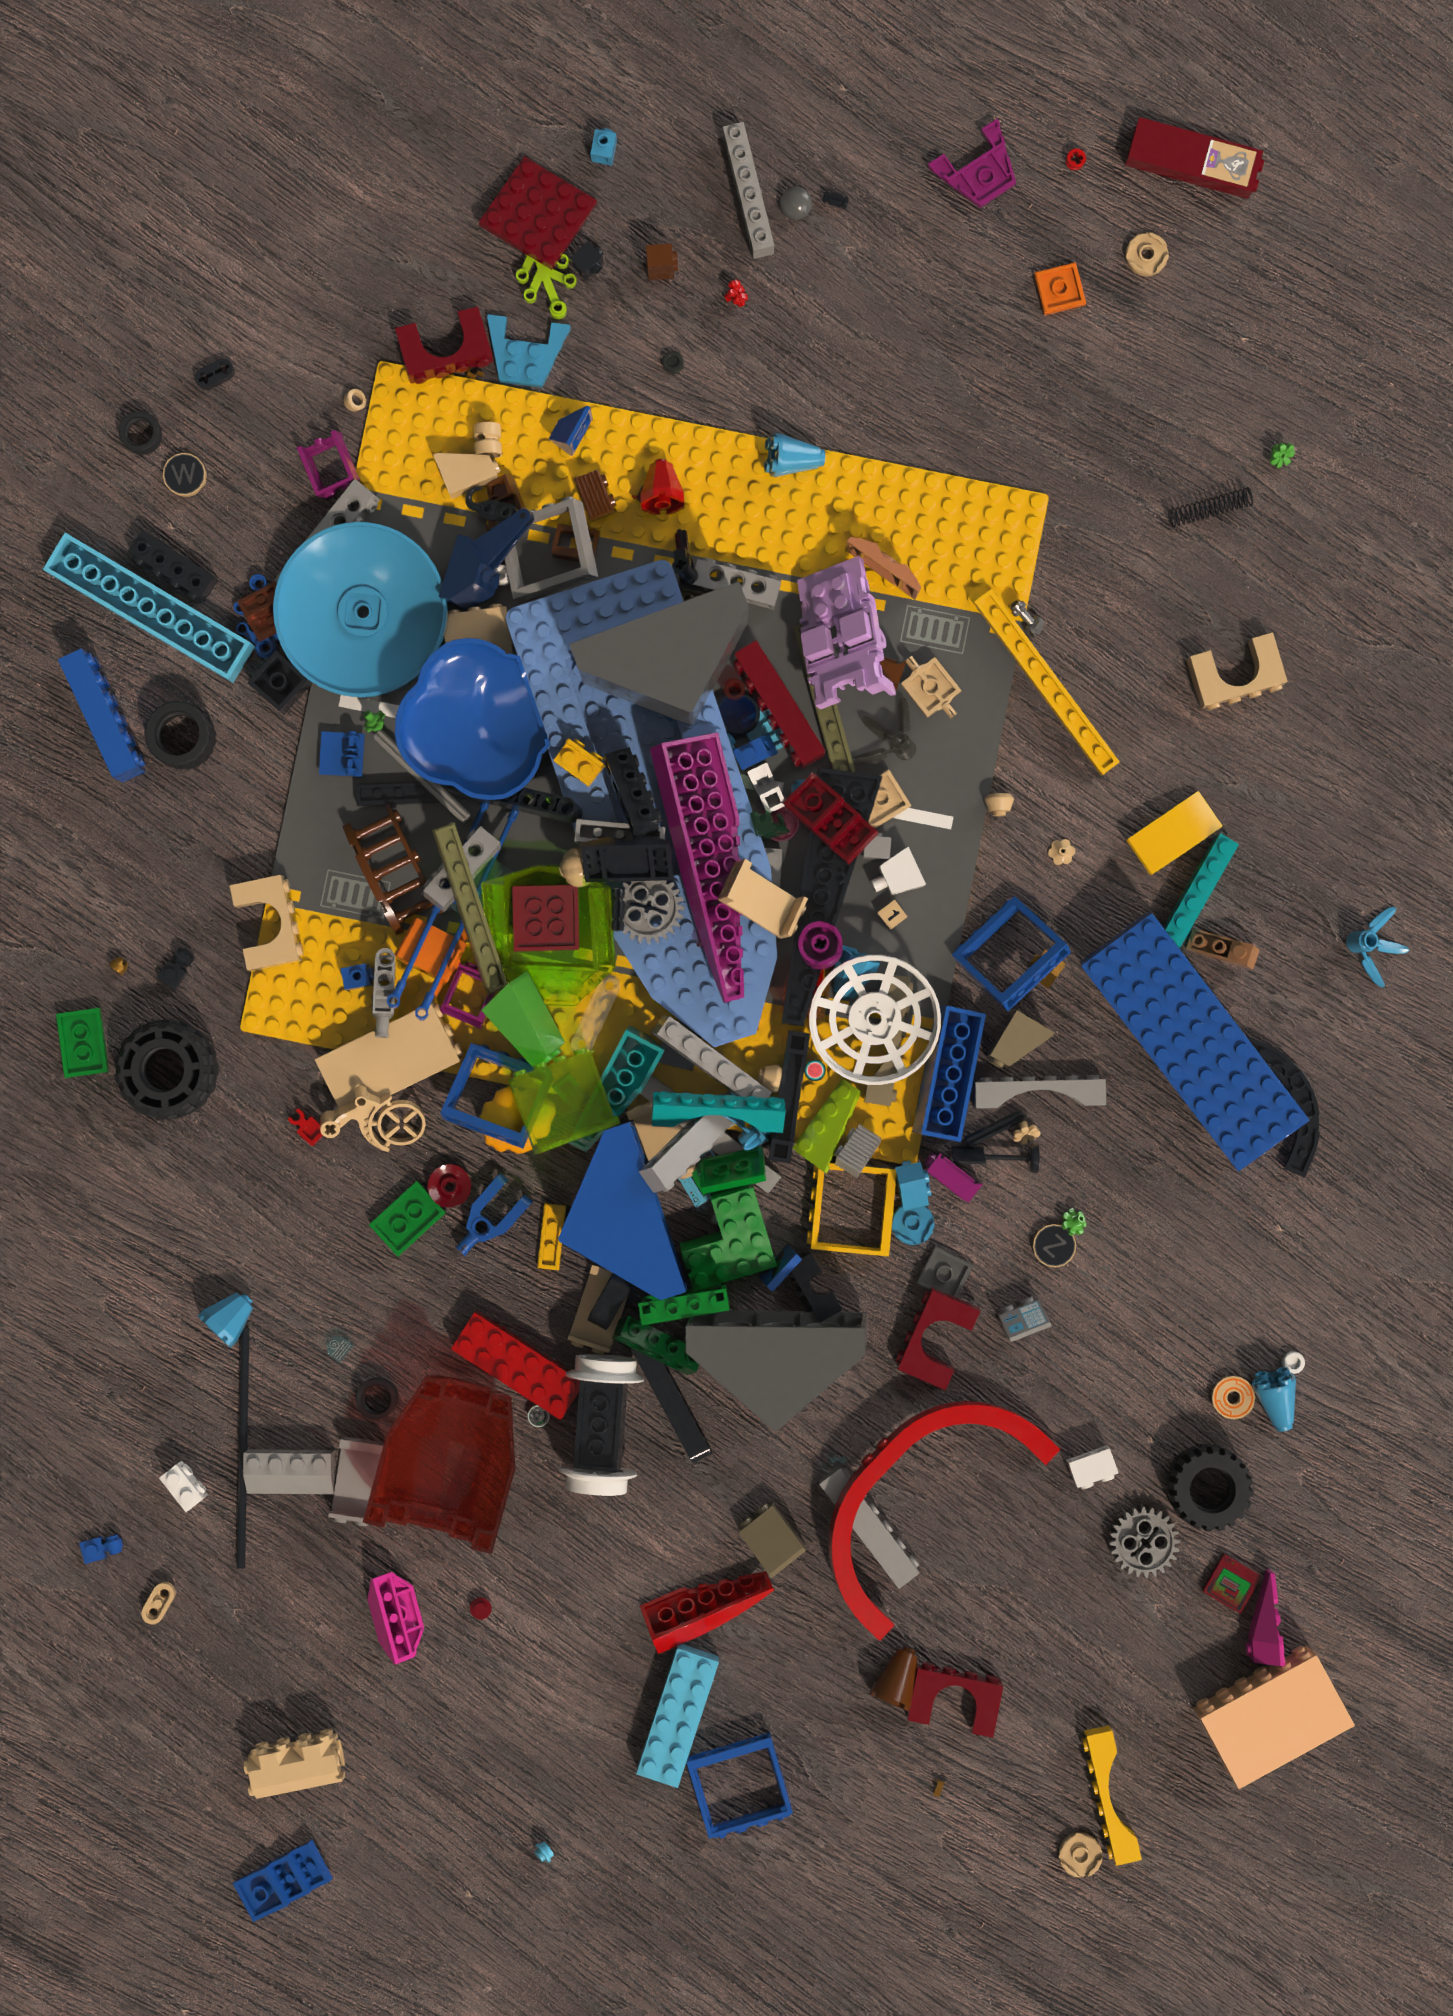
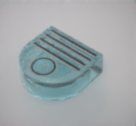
M336 1336L329 1341L327 1350L330 1356L340 1363L354 1345L345 1337Z

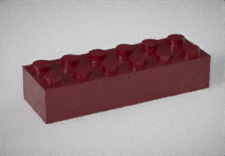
M757 640L734 653L733 667L739 676H744V685L750 694L754 693L757 697L755 702L760 711H766L768 715L767 722L773 731L778 730L780 734L778 739L784 749L789 748L791 752L790 759L795 767L800 766L803 770L823 758L825 755L824 747Z

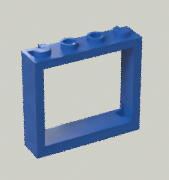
M1014 896L1011 900H1007L995 915H991L980 929L975 930L964 944L959 945L952 956L956 963L1008 1012L1064 960L1071 951L1066 942ZM1020 911L1055 944L1011 986L1001 993L967 959L1013 915Z
M471 1043L440 1114L443 1120L524 1149L553 1081L552 1072L542 1065L533 1068L526 1059H514L504 1051L499 1050L495 1052L484 1044L482 1046ZM477 1058L542 1081L520 1133L455 1109Z
M770 1732L688 1756L687 1766L709 1839L724 1838L727 1836V1833L734 1831L735 1833H741L746 1831L747 1827L754 1825L762 1827L767 1825L768 1821L774 1819L781 1821L783 1818L793 1814L791 1801ZM768 1748L783 1804L713 1824L697 1768Z

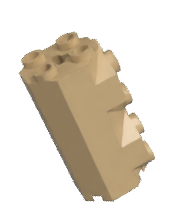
M325 1729L317 1735L311 1736V1733L301 1734L295 1742H290V1738L285 1737L278 1739L277 1743L268 1744V1742L256 1744V1749L251 1750L248 1760L244 1761V1772L249 1775L250 1783H248L249 1795H255L256 1799L342 1782L345 1778V1771L341 1772V1766H345L342 1743L340 1740H337V1733H333L332 1729Z

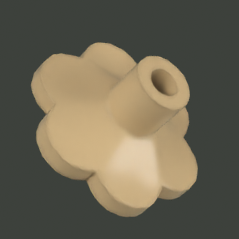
M1067 839L1053 841L1051 844L1052 848L1048 851V856L1053 858V863L1056 865L1062 863L1069 864L1072 861V856L1075 854V848L1070 846V841Z

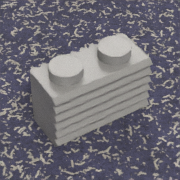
M860 1124L856 1130L854 1128L850 1130L846 1137L848 1142L845 1146L840 1145L834 1155L837 1157L835 1165L855 1178L859 1176L881 1142V1137Z

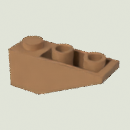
M1194 928L1186 947L1187 950L1250 970L1254 969L1260 951L1253 944Z

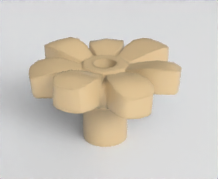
M1026 1121L1019 1123L1020 1130L1013 1132V1140L1020 1142L1021 1145H1026L1028 1140L1032 1142L1036 1137L1040 1136V1130L1037 1126L1031 1125L1028 1127Z

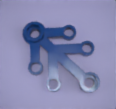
M255 574L250 578V587L255 592L261 589L256 587L258 581L263 582L261 588L268 585L267 579L261 574ZM236 602V603L234 604V607H233V608H234V611H235L238 615H243V616H244V614H243L242 611H241V612L237 611V607H238L239 605H238V603ZM240 622L237 624L236 632L240 636L247 637L255 644L256 653L260 657L268 659L277 651L276 642L279 640L277 634L259 642L246 623ZM241 626H246L247 628L244 633L239 631ZM266 644L270 645V650L267 652L263 651V647Z

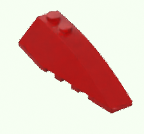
M763 1571L739 1576L736 1580L728 1581V1579L719 1580V1583L699 1584L698 1587L687 1589V1587L679 1588L640 1605V1609L652 1642L658 1654L728 1622L774 1591L767 1572Z

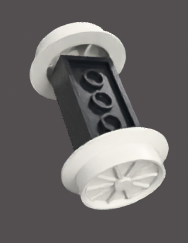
M581 1354L576 1355L575 1369L566 1372L565 1376L580 1380L574 1464L558 1467V1471L566 1475V1489L568 1491L588 1495H623L627 1493L628 1480L637 1476L636 1471L622 1467L628 1383L644 1382V1378L636 1373V1359L615 1355Z

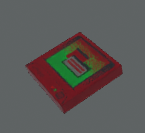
M1223 1553L1202 1591L1241 1614L1262 1575Z

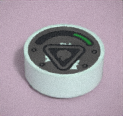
M538 1405L533 1406L528 1412V1420L535 1427H542L549 1421L550 1413Z

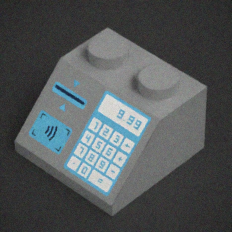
M1033 1296L1022 1299L1021 1304L1015 1307L1012 1304L1000 1308L1001 1312L997 1313L1004 1334L1010 1342L1052 1326L1038 1298L1033 1299Z

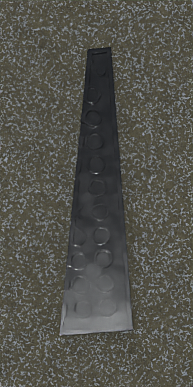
M818 768L817 776L843 797L844 801L869 823L883 776ZM810 830L800 897L805 896L808 900L805 904L806 910L799 917L798 927L794 933L782 1015V1024L804 1027L822 969H813L803 961L798 947L799 937L808 924L816 921L836 926L857 860L856 857L848 865ZM821 941L817 942V947L824 949L825 944H822Z

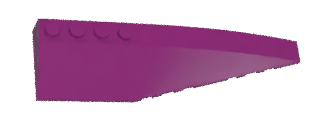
M717 732L661 743L650 748L693 918L723 1003L744 998V969L741 968V958L743 957L741 936L743 933L742 926H740V916L742 914L717 900L735 861L740 860L738 858L740 836H738L737 828L740 825L739 814L719 734Z

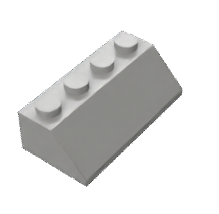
M248 1449L243 1453V1477L247 1494H334L335 1450Z

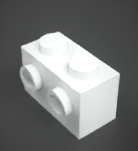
M1107 1445L1066 1460L1073 1482L1077 1488H1090L1094 1485L1093 1482L1099 1480L1106 1482L1112 1480L1114 1475L1118 1474L1111 1450Z
M182 1461L159 1478L185 1512L189 1511L208 1495L205 1486L200 1481H197L191 1468Z

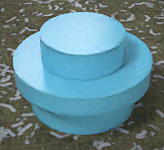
M544 1841L540 1844L537 1843L535 1845L537 1849L534 1851L535 1855L541 1862L545 1860L549 1863L551 1861L550 1858L554 1856L552 1850Z

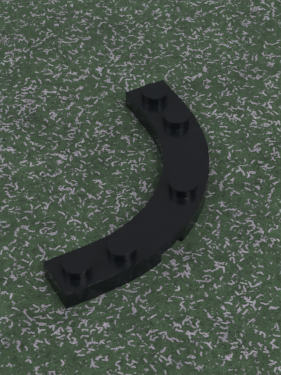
M1246 1036L1310 1120L1296 1130L1292 1149L1283 1168L1305 1178L1315 1155L1320 1134V1114L1314 1091L1304 1073L1288 1056L1264 1042Z

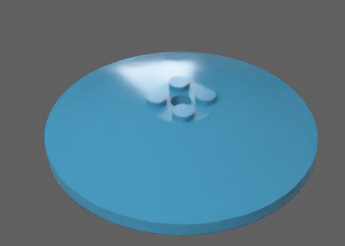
M351 522L335 525L320 531L306 540L296 549L285 564L278 579L274 595L273 615L276 633L291 663L302 675L317 686L348 697L366 698L385 695L415 680L419 676L426 660L440 648L448 618L447 601L439 597L443 581L435 564L425 551L401 532L387 526L369 522ZM362 606H366L369 609V614L365 618H360L358 615V609Z

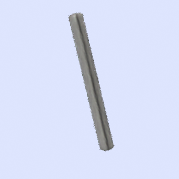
M379 730L374 735V739L462 823L469 820L471 817L470 813L440 784L424 779L407 764L400 754L397 743L383 730Z

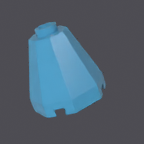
M843 945L842 956L835 964V968L845 961L869 954L859 953L857 949ZM880 961L860 962L852 965L857 976L876 973ZM844 970L834 977L833 991L838 992L841 987L850 981ZM869 980L861 982L862 985L865 986ZM851 987L841 999H854L857 995L854 987Z
M236 1292L204 1309L197 1317L231 1348L237 1342L253 1310V1307L250 1305L253 1301L246 1294L243 1293L240 1296Z

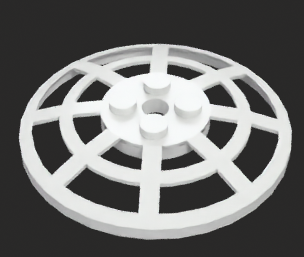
M865 955L843 962L823 979L812 999L809 1026L816 1050L832 1070L844 1078L857 1083L883 1085L908 1077L927 1061L938 1041L941 1028V1013L934 989L916 968L895 957ZM866 961L889 962L885 974L869 973L857 976L852 967L854 964ZM897 965L911 972L923 984L925 989L913 994L905 983L893 977ZM844 970L850 981L840 988L833 1000L821 998L822 992L828 983L839 972ZM883 980L879 992L869 993L866 992L861 982ZM891 983L899 987L908 997L896 1002L887 995ZM851 987H854L859 998L855 1000L853 1005L840 1003L843 995ZM930 997L933 1005V1032L920 1028L921 1012L918 1001ZM910 1005L913 1006L914 1025L901 1021V1009ZM818 1006L830 1009L829 1023L832 1036L823 1041L819 1038L816 1025ZM837 1011L849 1014L850 1026L841 1031L837 1029ZM870 1014H880L881 1021L878 1024L871 1023L869 1021ZM901 1030L910 1033L908 1040L899 1049H896L892 1038L897 1032ZM854 1034L863 1042L860 1052L858 1053L851 1049L843 1039ZM917 1036L929 1040L928 1046L922 1055L906 1068L900 1056L912 1046ZM837 1043L846 1054L857 1059L854 1072L846 1070L836 1063L825 1049ZM883 1043L889 1053L883 1056H868L871 1045ZM891 1060L898 1071L892 1075L881 1077L862 1075L865 1063H884Z

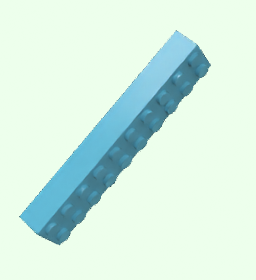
M64 533L43 568L49 575L231 683H234L255 648L251 642L67 533Z

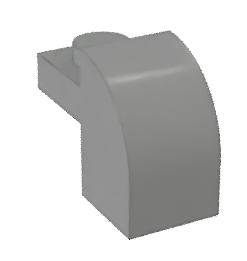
M763 760L747 768L746 772L752 787L766 813L769 814L783 807L785 799L773 778L767 762Z

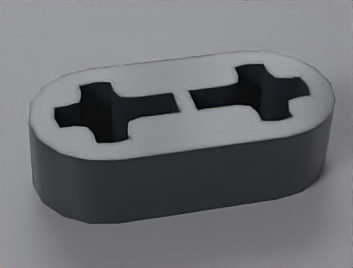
M227 359L217 360L198 370L195 374V382L201 389L210 390L233 378L235 368ZM225 365L228 368L227 374L220 372L222 370L221 366ZM203 375L209 377L207 384L202 381Z

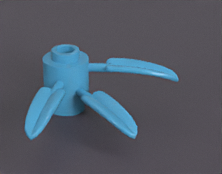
M1396 907L1385 909L1368 924L1369 930L1351 932L1346 940L1347 947L1351 952H1361L1364 958L1361 963L1369 977L1378 987H1385L1384 981L1371 957L1367 956L1366 952H1370L1376 947L1380 952L1405 954L1409 951L1404 945L1381 939L1378 940V936L1375 934L1392 917Z
M723 1116L743 1129L742 1134L739 1135V1141L744 1150L759 1147L771 1140L772 1132H761L753 1125L747 1128L743 1120Z

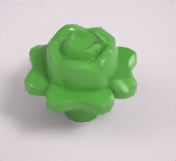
M367 710L363 714L366 718L363 728L367 732H376L383 728L385 724L383 719L386 715L381 710L376 713Z

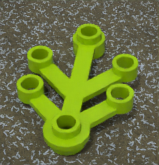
M563 254L560 259H565L566 263L560 264L557 262L556 264L560 269H565L569 265L567 255ZM526 255L522 268L516 272V280L521 284L527 283L529 271L534 262L537 272L529 289H526L524 292V300L530 304L534 303L537 299L538 289L543 282L551 302L549 307L550 315L557 320L564 318L567 313V307L563 301L559 300L551 279L563 283L565 287L572 289L577 284L575 275H565L554 269L551 270ZM524 273L526 278L520 279L518 276ZM568 278H572L574 282L572 284H568L566 280ZM528 293L534 294V297L532 299H528L526 295ZM559 305L562 307V309L560 311L554 310V307Z

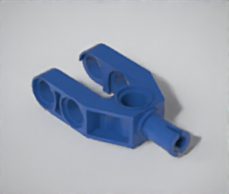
M502 1173L491 1182L472 1204L466 1226L468 1233L455 1246L457 1250H461L466 1244V1247L461 1251L465 1256L477 1242H485L506 1233L533 1202L525 1194L497 1226L483 1216L481 1213L483 1208L509 1180ZM479 1221L487 1223L488 1229L485 1233L478 1232L476 1224Z

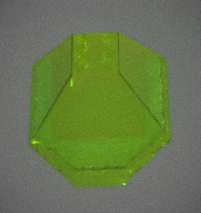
M534 865L482 882L484 914L506 980L509 983L527 971L545 1005L576 1006L608 974L615 970L614 931L611 929L613 921L611 887L605 883L591 882L589 886L578 887L579 950L514 952L512 885L569 883L562 877L559 865Z

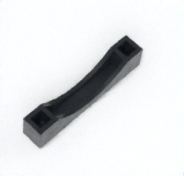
M788 1030L778 1098L785 1100L783 1133L772 1132L768 1160L791 1162L798 1106L810 1038L809 1033Z

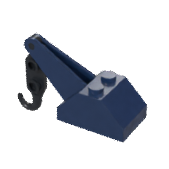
M481 486L471 487L467 491L465 503L469 509L476 511L485 519L500 522V524L476 540H472L467 536L457 535L439 594L441 599L464 611H468V608L477 607L494 596L495 590L499 586L500 577L497 568L534 522L533 513L526 508L517 510L512 504L495 500L479 503L473 502L472 495L475 491L482 490Z

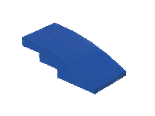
M310 1840L258 1867L232 1884L254 1922L288 1906L292 1901L330 1882L333 1877L313 1840Z

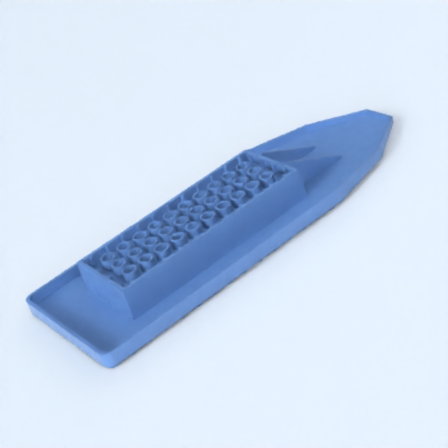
M658 560L513 607L506 614V622L517 656L521 658L550 742L548 751L564 797L571 798L582 808L583 815L581 820L628 824L605 767L591 786L588 787L553 761L566 744L565 741L568 738L572 741L576 738L585 745L584 750L591 754L594 751L603 758L602 763H604V754L630 747L633 755H637L639 772L644 773L647 781L646 789L647 791L651 790L653 794V806L655 809L658 808L661 814L662 821L659 822V827H665V840L670 841L674 879L669 880L667 885L674 882L675 887L673 890H680V894L676 897H683L684 899L682 903H679V905L685 907V910L679 911L684 919H677L680 927L673 926L672 929L675 934L667 932V940L660 936L658 944L653 938L651 944L648 945L644 938L640 944L638 936L633 940L630 939L631 932L624 935L623 931L617 932L611 929L613 921L612 900H614L612 890L613 888H623L625 890L623 883L630 885L631 881L593 882L592 886L606 926L652 999L713 1047H717L756 1034L777 960L776 936L745 916H740V926H742L743 933L741 936V948H743L741 968L744 969V998L723 1003L687 898L650 748L661 743L718 732L739 814L740 825L737 826L738 836H740L738 858L750 861L752 863L750 869L772 883L770 863L713 690L693 725L676 719L670 723L660 713L583 684L569 645L684 602L671 564L665 560ZM572 823L573 828H574V831H575V830H576V823ZM644 890L637 892L636 899H645L647 892ZM660 896L657 899V904L660 906L668 902V897ZM630 903V906L644 908L647 913L649 910H654L661 914H668L667 911L654 909L651 904L648 907H644L637 903ZM638 911L633 912L630 915V920L638 921L641 913ZM654 917L651 925L654 927L661 925L662 918Z

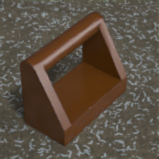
M558 523L552 546V557L580 562L577 549L559 546L561 533L574 535L573 527ZM588 528L590 537L594 538L592 549L596 562L600 530Z

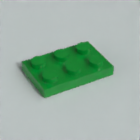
M101 1008L56 1014L64 1078L109 1072Z
M760 1146L750 1150H741L700 1159V1189L702 1194L766 1181L763 1147Z
M416 1181L372 1221L369 1226L399 1257L447 1212L440 1205L436 1204L430 1197L429 1192L419 1181Z

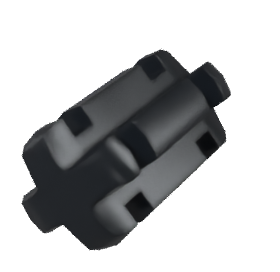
M826 190L822 201L823 203L829 202L828 205L843 206V209H846L849 197H843L842 194L835 192L828 193V190Z

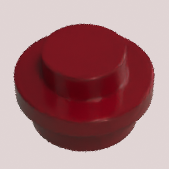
M484 1597L474 1599L470 1605L471 1615L479 1620L486 1619L492 1611L490 1601Z

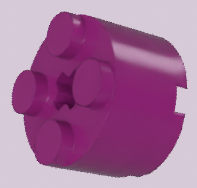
M816 921L808 924L800 934L798 947L801 958L813 969L829 968L835 965L841 958L843 942L841 934L835 926L826 922ZM821 941L822 944H825L824 949L817 947V942Z

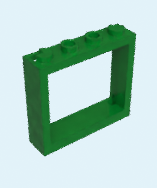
M726 1282L693 1291V1288L686 1289L684 1293L663 1300H659L652 1295L640 1297L638 1302L642 1325L730 1310Z

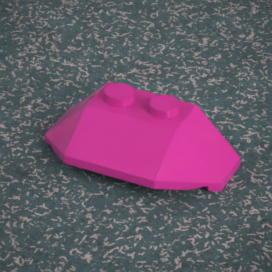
M393 1572L372 1578L367 1600L380 1645L393 1664L396 1665L415 1657L416 1649L424 1630L413 1585Z

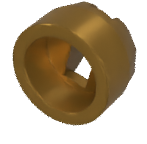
M117 957L109 963V966L122 976L128 968V962L123 961V957Z

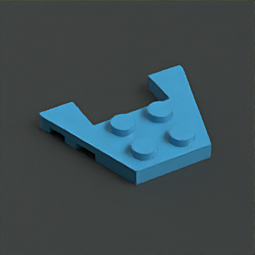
M488 314L487 319L500 382L543 388L554 365V361L561 351L567 335L570 333L571 326L551 323L548 344L505 339L507 317Z

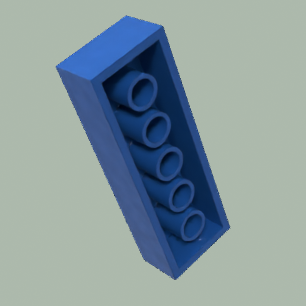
M81 648L58 659L111 776L123 783L146 772L144 768L146 762L142 754H138L134 747L137 746L136 740L132 734L127 732L126 727L128 723L124 715H120L117 707H119L117 699L114 695H110L108 691L110 684L105 675L102 676L99 671L101 665L97 657H93L90 652L88 653Z
M939 1005L941 1013L940 1033L932 1054L925 1062L912 1132L961 1142L986 1014Z

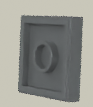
M934 1245L915 1284L929 1291L933 1287L958 1297L974 1265Z

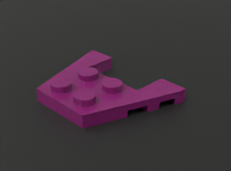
M998 119L981 129V134L992 149L959 171L954 169L945 154H942L928 164L930 171L978 208H982L1016 184Z

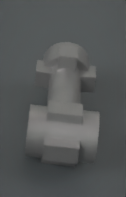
M1017 599L1009 607L1012 610L1011 613L1014 617L1019 615L1027 624L1024 631L1029 636L1039 635L1043 630L1042 627L1045 622L1039 616L1032 617L1026 611L1025 607L1027 604Z

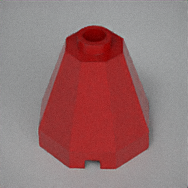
M665 459L655 460L649 466L640 494L641 510L653 515H660V511L667 510L666 515L674 514L684 509L683 489L672 463L667 462Z

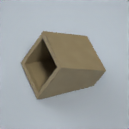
M1018 1010L1012 1011L986 1056L990 1058L989 1063L998 1068L1003 1066L1009 1067L1051 1038L1055 1032Z
M771 1502L769 1505L764 1503L756 1510L758 1514L753 1518H745L739 1524L738 1533L769 1576L773 1578L804 1553L806 1548L804 1541L774 1503Z

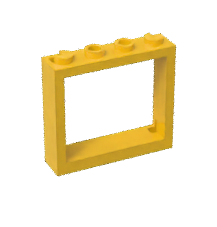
M835 1163L829 1164L830 1170L844 1171L839 1166H836ZM814 1166L813 1179H817L816 1188L812 1187L811 1200L815 1202L814 1209H810L809 1222H813L812 1231L807 1233V1244H810V1248L889 1256L896 1170L865 1166L861 1173L886 1175L880 1248L818 1242L824 1172Z

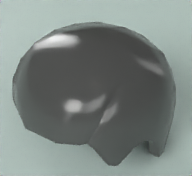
M792 186L785 190L780 199L782 213L790 220H800L810 213L813 204L809 192L798 186Z

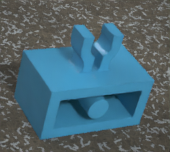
M909 1160L902 1162V1166L895 1167L903 1210L929 1205L928 1196H931V1190L928 1182L930 1180L928 1171L923 1170L921 1162L911 1164Z

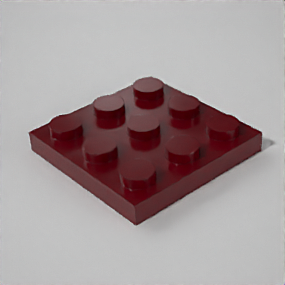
M570 884L512 885L514 952L579 950L578 887Z

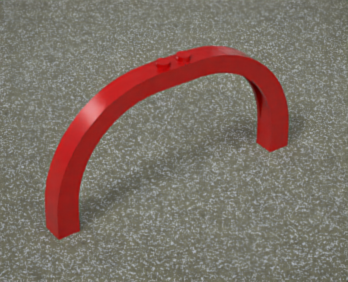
M973 1401L951 1402L924 1410L901 1424L887 1438H882L876 1445L877 1449L862 1459V1465L850 1477L836 1502L829 1529L828 1548L831 1570L836 1586L854 1616L879 1641L895 1625L864 1593L853 1568L850 1547L851 1533L861 1502L874 1484L914 1443L933 1431L952 1425L980 1424L1000 1429L1018 1439L1043 1464L1047 1465L1061 1449L1040 1429L1019 1414L994 1404Z

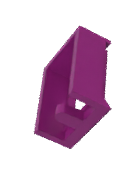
M336 430L331 431L332 436L327 439H315L314 445L310 447H297L316 496L325 499L335 497L337 495L336 492L342 489L345 491L354 479L358 482L361 481L343 440V434ZM336 446L349 477L324 487L313 457Z
M466 962L465 965L459 964L440 1010L446 1015L481 1029L486 1019V1015L482 1011L476 1017L449 1005L463 973L482 981L480 973L477 971L478 967ZM497 992L487 995L482 1009L495 997Z
M931 1153L924 1161L926 1165L924 1170H927L930 1175L963 1201L969 1203L983 1183L975 1182L973 1178L945 1156H941V1153Z

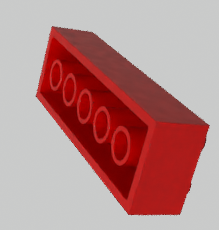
M478 1310L474 1312L451 1350L559 1420L563 1418L579 1393L580 1380L565 1376L566 1372L570 1371L568 1368L509 1330L504 1329Z

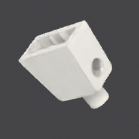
M909 847L879 866L878 869L881 876L871 880L875 892L887 887L890 895L921 888L926 885Z

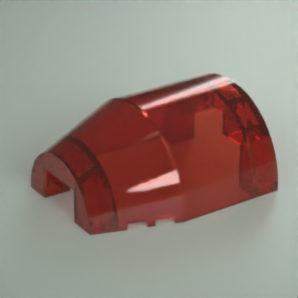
M426 1375L386 1434L362 1523L383 1528L386 1521L406 1526V1523L446 1532L449 1537L469 1541L472 1550L492 1554L516 1468L512 1398L501 1391L474 1382L441 1375Z

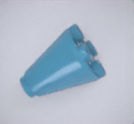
M773 433L771 438H766L765 449L768 451V459L764 462V471L772 477L813 470L824 466L825 450L820 449L818 446L780 433Z
M1282 1367L1269 1373L1266 1371L1257 1372L1252 1382V1387L1276 1431L1283 1432L1292 1429L1295 1411L1296 1376L1287 1367Z

